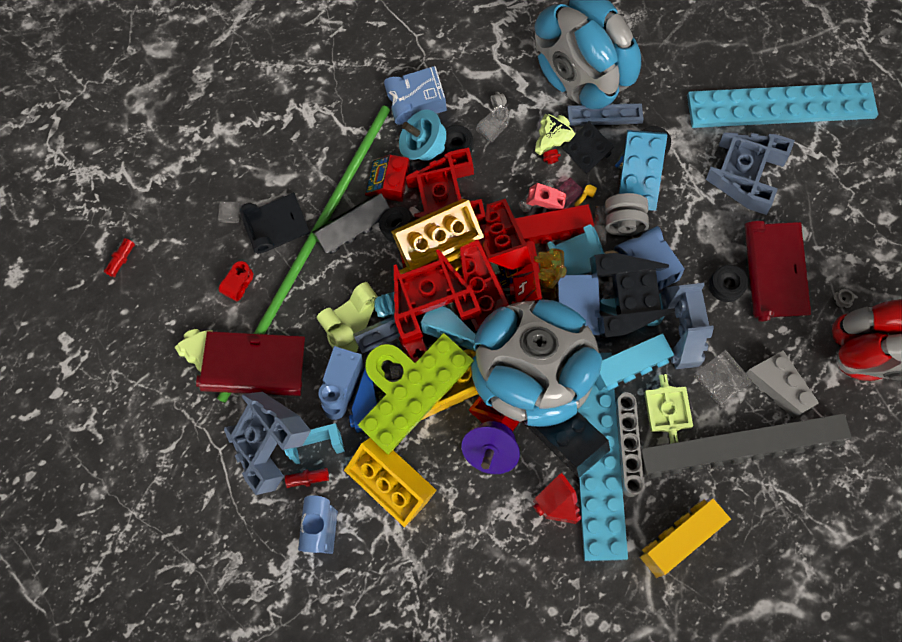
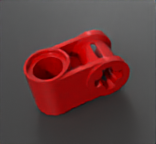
M236 262L219 286L220 293L235 301H239L254 277L253 271L246 262Z
M399 336L404 352L416 363L419 360L418 357L421 358L427 351L423 338L404 344L401 336Z

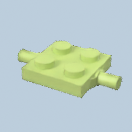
M664 374V376L659 375L661 387L644 392L650 432H668L670 444L678 443L677 431L693 427L686 387L676 388L669 386L667 374Z

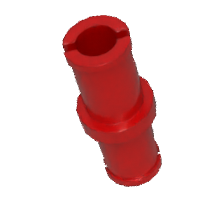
M123 239L118 250L111 255L112 259L106 269H104L107 275L116 277L121 266L126 264L127 256L135 246V243L129 239Z
M327 468L313 471L306 469L302 473L285 475L287 488L301 485L308 487L312 483L329 481Z

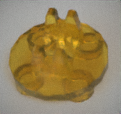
M556 248L550 249L547 253L539 252V256L534 257L535 262L541 264L540 273H538L539 279H541L540 282L547 288H553L560 278L565 277L567 271L564 266V251Z

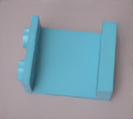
M591 224L583 227L585 233L557 245L551 241L547 243L549 247L547 253L550 260L554 262L555 267H553V271L556 277L558 275L587 274L591 272L590 258L594 255L604 254L597 231Z
M336 423L311 429L310 434L302 445L305 446L331 439L332 447L337 454L345 452L341 433ZM297 447L285 449L286 456H289V459H292L295 464H300Z

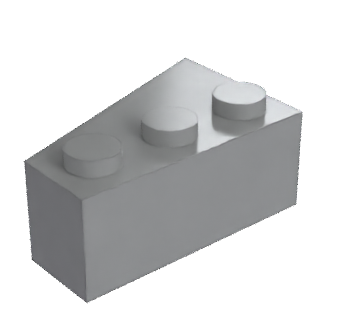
M784 351L754 366L743 375L744 378L749 379L758 386L762 393L765 392L774 400L773 402L793 418L819 403Z

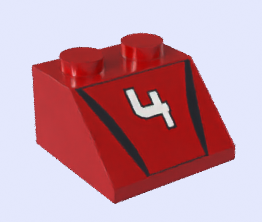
M537 262L531 263L513 275V283L509 284L510 296L514 295L515 301H511L512 304L522 301H535L537 303L539 300H542Z

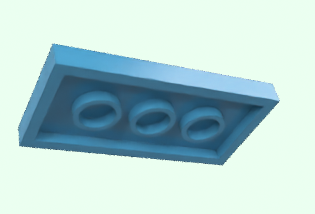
M627 130L619 194L634 193L646 197L649 210L656 211L667 133Z

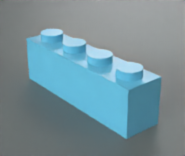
M663 333L602 360L601 371L595 382L598 390L601 391L606 388L607 391L618 387V383L621 381L628 383L636 378L635 375L641 373L643 376L651 372L653 366L657 365L660 368L668 364V359L674 356V353Z

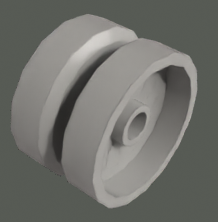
M634 193L617 194L608 198L605 202V213L607 215L605 219L606 231L618 236L638 235L647 231L649 228L647 198Z

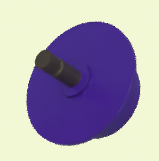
M484 422L467 432L462 441V453L465 459L474 468L485 473L503 474L509 472L517 465L520 458V449L515 441L514 433L509 427L500 422Z

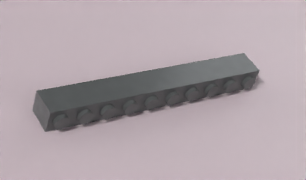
M845 414L643 448L641 449L643 477L649 476L650 479H657L663 477L662 474L670 473L671 476L682 474L683 470L690 469L691 472L704 470V466L710 465L711 469L723 467V463L727 462L737 465L744 463V459L751 458L752 461H759L765 459L764 456L767 455L777 458L784 456V452L792 451V454H799L805 452L807 448L817 451L824 449L825 445L832 444V447L846 445L845 441L851 439L852 436Z

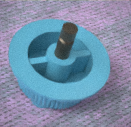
M419 111L402 124L403 129L399 138V149L404 157L410 160L420 159L428 161L435 158L438 154H442L445 150L446 129L440 123L439 116L434 111Z

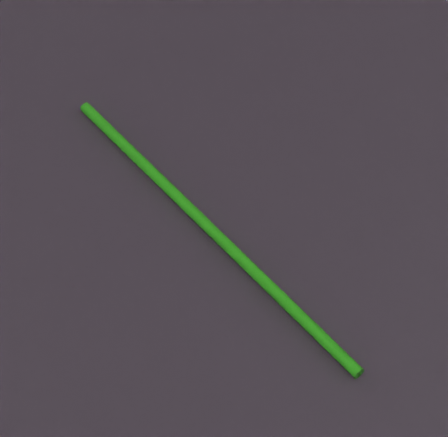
M387 106L381 107L312 231L329 221L390 112ZM312 231L253 334L266 333L317 242ZM220 392L217 399L226 403L231 393Z

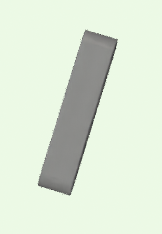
M625 392L615 402L622 489L624 495L634 497L642 491L644 482L636 398L633 394ZM621 400H626V401H628L629 404H630V407H629V408L623 407V406L621 405V402H620V401H621ZM622 420L630 421L632 428L624 427ZM624 440L631 441L633 449L626 448ZM626 461H632L635 464V470L628 469ZM629 481L637 485L636 491H631L628 488L627 484Z

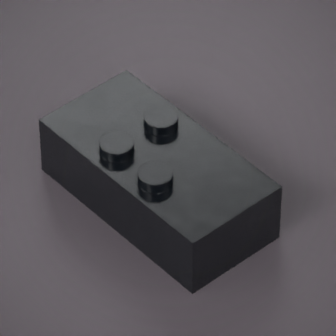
M578 411L576 415L559 424L543 427L526 425L578 478L610 451L609 440Z

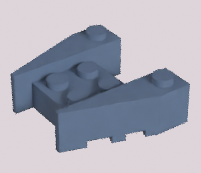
M723 133L719 147L728 149L721 170L710 167L706 180L747 209L767 215L778 188L759 182L766 162L784 167L795 140L777 134L758 136V134L753 133L750 135Z
M704 283L665 287L661 293L663 309L675 308V316L680 321L679 335L681 338L672 349L674 356L670 358L671 363L675 365V369L699 367L705 360L703 351L708 350L706 339L711 338L714 328L709 326L702 289L705 286Z
M264 392L243 394L242 398L248 404L237 425L225 427L224 431L229 443L233 442L237 452L235 458L237 463L241 462L244 468L242 475L255 495L275 491L284 477L270 458L277 443L282 450L300 447L304 444L311 430L299 415Z

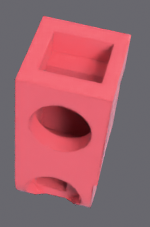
M536 183L529 188L526 204L531 206L538 205L551 211L564 209L566 194L549 186Z

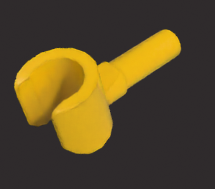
M587 185L582 196L575 202L574 206H579L587 196L593 198L597 187Z

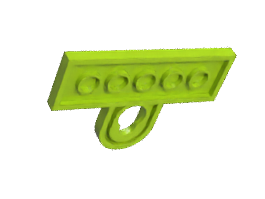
M445 333L438 338L416 363L394 345L385 344L374 348L367 357L366 372L369 378L386 395L365 416L358 426L389 455L471 367L474 360ZM390 360L393 363L402 365L404 372L400 380L389 382L386 379L385 372L381 367L384 361Z

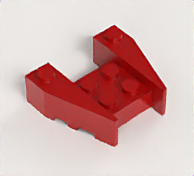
M469 148L451 151L440 160H434L429 163V166L406 176L408 189L419 187L424 212L415 213L414 217L416 220L461 200L457 178L474 175ZM482 199L470 201L478 224H486Z
M439 249L436 250L439 261L400 274L397 264L394 265V318L404 344L423 337L416 316L454 302L463 322L481 316V309L474 291Z

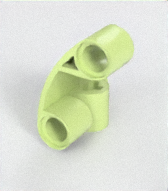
M368 282L358 285L354 289L350 300L334 311L332 308H326L317 315L316 318L326 331L328 342L332 348L336 346L355 353L357 352L359 346L353 334L367 327L374 310V301L378 297Z

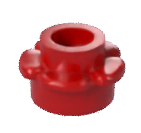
M557 149L549 150L543 153V161L548 164L556 163L559 161L558 158L561 154L558 153Z

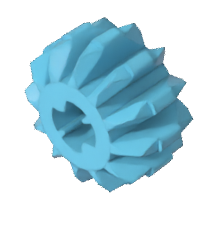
M394 292L377 297L374 301V307L378 317L389 318L394 316Z

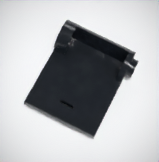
M294 192L261 207H258L256 204L246 203L239 210L253 251L257 254L267 252L310 233Z

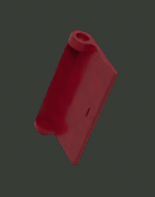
M752 221L745 223L753 317L758 318L759 322L770 321V318L810 316L811 307L801 222L765 224L764 221Z
M207 331L201 375H197L196 386L200 387V391L246 394L264 392L267 395L301 396L305 337Z

